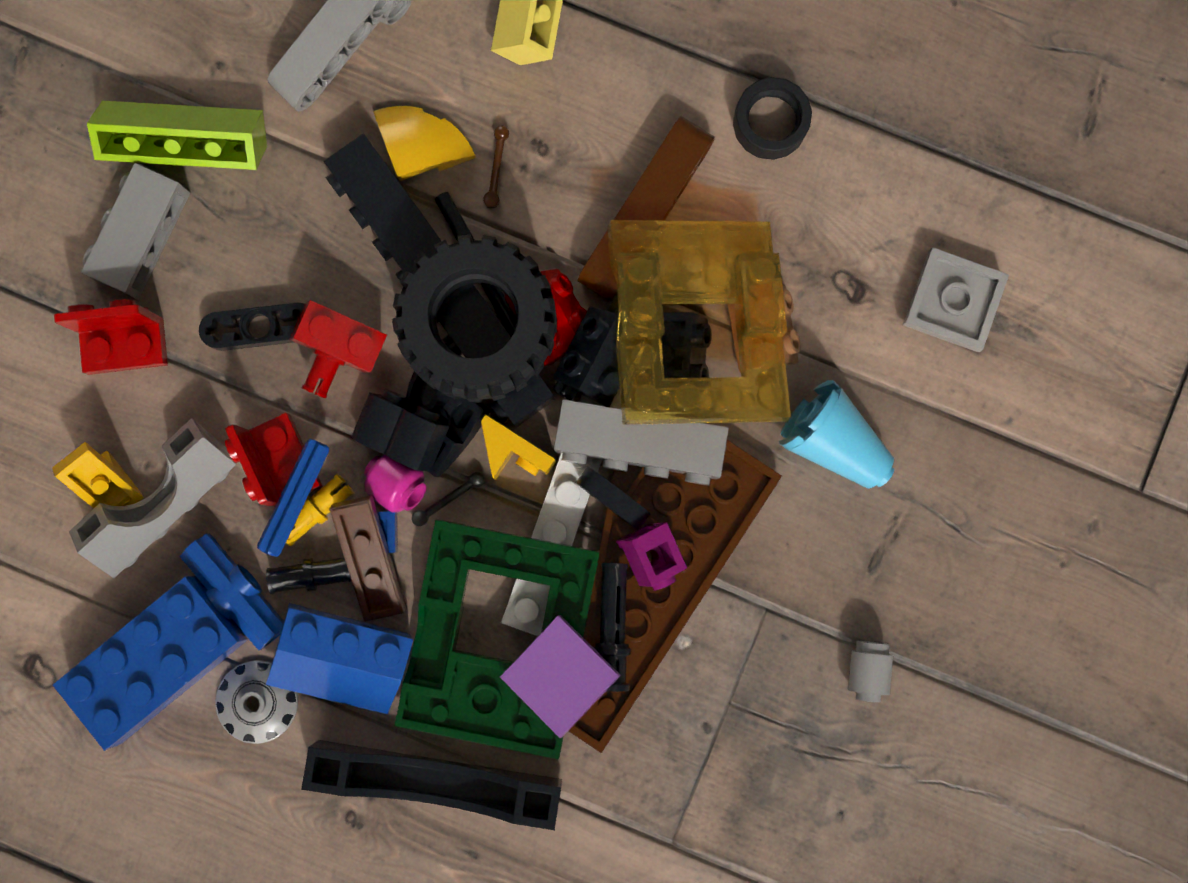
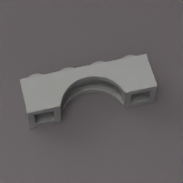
M191 418L161 446L166 456L167 468L162 483L154 493L140 502L126 506H111L99 503L69 531L77 553L111 577L115 578L125 568L132 566L149 545L155 540L162 538L178 518L185 512L192 510L200 498L215 484L222 482L236 465L226 447L194 419Z

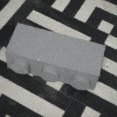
M134 163L131 171L125 173L120 181L119 195L113 208H109L102 218V230L95 244H92L85 252L83 258L84 267L81 273L139 300L190 192L179 182Z

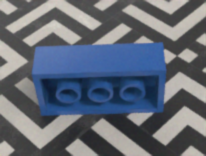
M186 576L53 684V687L104 751L125 742L249 640L232 618L227 619L212 605L206 596L207 589L196 576Z

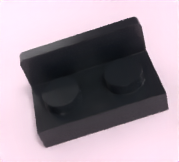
M694 312L648 313L643 382L644 394L703 398L704 388L707 387L709 382L706 349L710 346L712 339L708 319Z

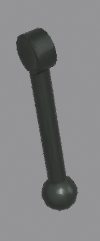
M473 472L466 483L424 511H415L412 514L413 524L416 526L426 525L431 515L471 488L481 487L485 482L484 475L481 472Z

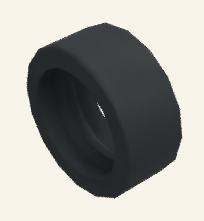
M769 77L757 80L745 89L737 103L733 121L737 140L747 152L758 158L775 160L788 156L799 148L810 129L812 109L809 98L798 85L787 79ZM761 98H780L787 102L794 110L796 117L795 127L791 134L783 140H764L751 129L749 112L754 103Z

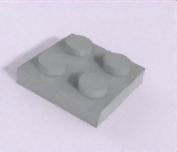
M932 247L928 251L903 325L980 352L984 349L1009 274Z

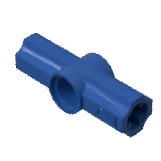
M206 533L184 549V552L179 557L207 589L206 596L224 617L227 619L232 618L243 634L258 650H262L280 636L284 620L261 594L263 590L258 581L242 565H236L210 533Z

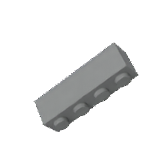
M562 400L554 450L555 452L563 453L562 461L586 464L587 458L604 460L603 468L627 471L629 464L645 467L644 475L668 478L670 471L686 474L685 482L709 485L710 478L719 479L721 477L729 427Z

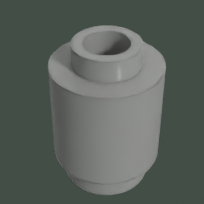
M856 641V650H851L848 690L856 692V700L881 702V695H890L893 655L889 654L890 644Z

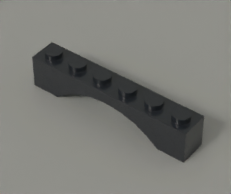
M318 740L308 747L301 790L344 797H375L429 803L479 813L511 824L555 831L562 779Z

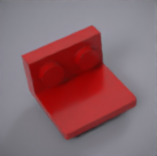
M121 299L110 301V307L94 309V306L89 304L71 305L67 307L68 312L54 314L56 324L79 333L82 373L92 375L168 366L164 320L162 317L149 311V308L137 305L135 300Z
M289 413L281 414L249 430L234 424L225 428L229 439L225 440L226 449L235 463H241L247 476L242 478L244 489L252 501L257 500L260 505L276 506L304 447ZM318 476L310 492L323 487Z

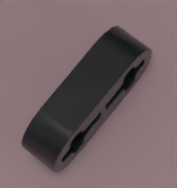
M587 466L575 482L637 530L640 529L650 516V512L589 466Z

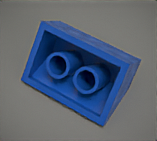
M289 603L266 685L388 714L404 675L413 638L406 632Z

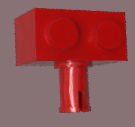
M309 300L305 303L289 339L314 350L313 353L317 355L301 389L313 393L320 378L321 380L315 395L326 399L340 365L344 366L346 364L364 373H371L387 335Z

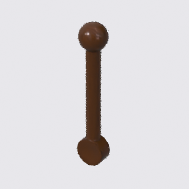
M503 125L496 127L494 130V136L497 141L489 192L483 197V201L488 208H496L500 203L497 187L504 141L509 137V130Z

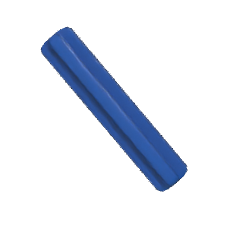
M314 439L306 441L257 544V548L260 551L276 557L281 554L329 453L327 445Z

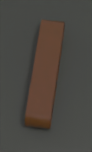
M682 116L678 118L586 262L577 281L608 301L612 300L637 261L647 250L715 140V136Z

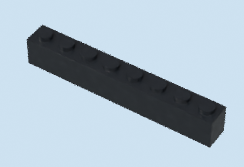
M364 133L324 161L331 171V174L325 178L339 197L346 193L352 200L354 206L348 210L362 229L370 225L378 236L372 243L385 261L393 257L401 268L395 274L399 280H401L405 271L410 273L414 271L417 267L414 260L423 252L428 257L437 251L434 245L441 242V239ZM473 283L453 291L444 300L438 311L437 323L440 322L448 333L442 340L452 352L460 356L464 355V357L472 359L487 357L498 352L511 339V335ZM538 374L537 377L535 375L527 381V386L517 392L515 389L505 394L506 398L495 400L489 405L503 424L511 420L517 428L552 403L555 397Z

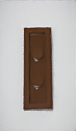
M369 495L332 504L329 510L364 622L404 613L406 606L373 496Z

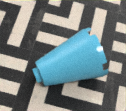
M827 380L818 385L814 391L819 395L810 403L803 399L787 419L780 433L785 439L780 440L779 444L788 451L867 489L874 486H883L894 473V468L892 467L894 457L835 381Z

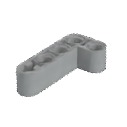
M327 0L272 69L268 76V83L296 111L300 112L307 109L321 95L379 22L387 25L396 23L407 12L412 0Z

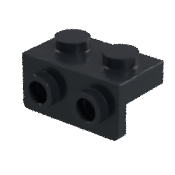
M591 306L581 321L553 378L559 383L574 388L597 404L610 407L646 335L619 315Z

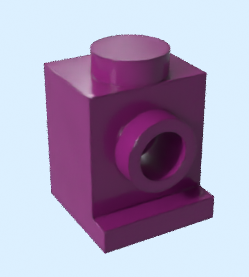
M667 522L650 523L616 541L619 548H623L639 586L652 587L653 590L665 588L676 581V574L687 569ZM650 551L653 556V560L651 563L646 554V552Z

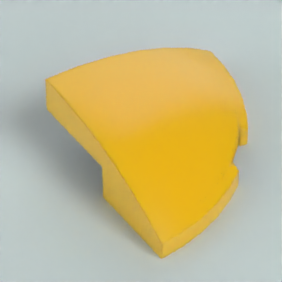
M392 106L373 111L399 181L438 168L440 172L476 158L465 136L445 118L440 119L424 112L422 108L412 106Z

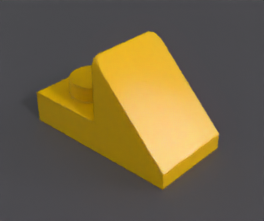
M485 414L481 424L493 479L496 480L513 453L518 456L515 464L530 474L536 476L540 470L548 475L556 462L553 457Z
M86 442L52 467L54 476L93 509L99 503L111 506H126L135 504L144 498L140 490L108 451L100 455Z

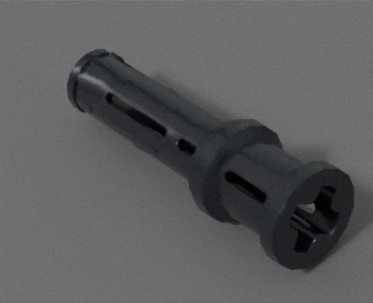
M601 563L600 643H596V646L593 648L621 675L607 691H630V684L626 682L627 656L631 655V648H629V644H625L628 564Z

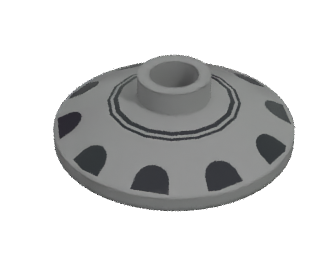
M255 660L240 664L226 674L218 687L215 700L218 719L224 729L240 741L252 744L269 742L282 735L290 727L296 716L298 693L266 685L271 662ZM250 696H255L260 702L257 711H252L247 707V699Z

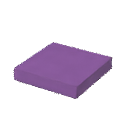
M558 615L500 678L559 738H562L621 675L561 615Z

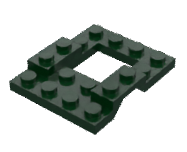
M436 519L418 604V625L412 655L403 681L394 726L559 759L563 737L559 738L500 678L514 661L456 650L464 609L462 606L470 570L550 585L541 633L558 615H561L584 637L600 551Z

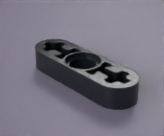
M297 302L212 312L206 315L200 322L199 336L207 346L218 351L295 343L289 340L295 327L290 325L281 326L284 334L279 335L280 324L276 315L280 314V319L284 322L294 321L297 319V313L302 312L305 304ZM265 316L270 321L269 332L261 338L253 337L249 331L251 321L255 317ZM217 322H221L227 328L239 327L243 339L239 340L240 335L236 332L222 334V341H219L218 338L210 335L211 330L217 329Z

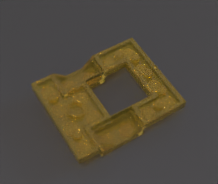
M610 220L608 225L610 266L617 280L619 305L616 345L622 424L786 422L791 417L783 347V336L788 331L779 253H773L770 222ZM662 304H734L741 377L664 378L661 337L665 333Z

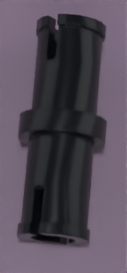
M344 557L314 562L313 558L303 559V564L266 569V580L270 594L306 588L307 591H314L320 585L346 581L352 582Z

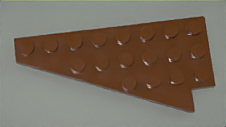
M680 408L673 417L701 423ZM729 440L726 442L721 477L719 479L710 478L709 485L685 482L686 474L670 471L668 478L644 475L645 467L629 464L627 471H613L611 483L650 512V516L640 528L650 523L667 522L687 569L676 574V581L665 588L653 590L652 587L639 586L623 548H619L616 542L637 529L607 508L599 549L600 555L583 638L592 647H595L596 643H600L601 563L628 564L625 644H629V648H631V655L627 656L626 682L630 684V691H606L569 730L570 733L600 753L603 752L782 477V475ZM648 551L646 552V554L651 563L653 560L652 553Z

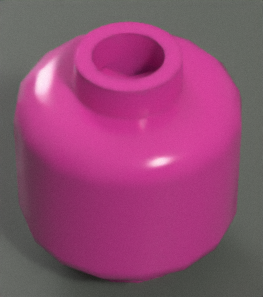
M386 455L374 457L365 468V492L368 496L372 495L374 501L390 512L397 513L413 509L425 494L426 485L424 483L425 475L423 471L407 467Z

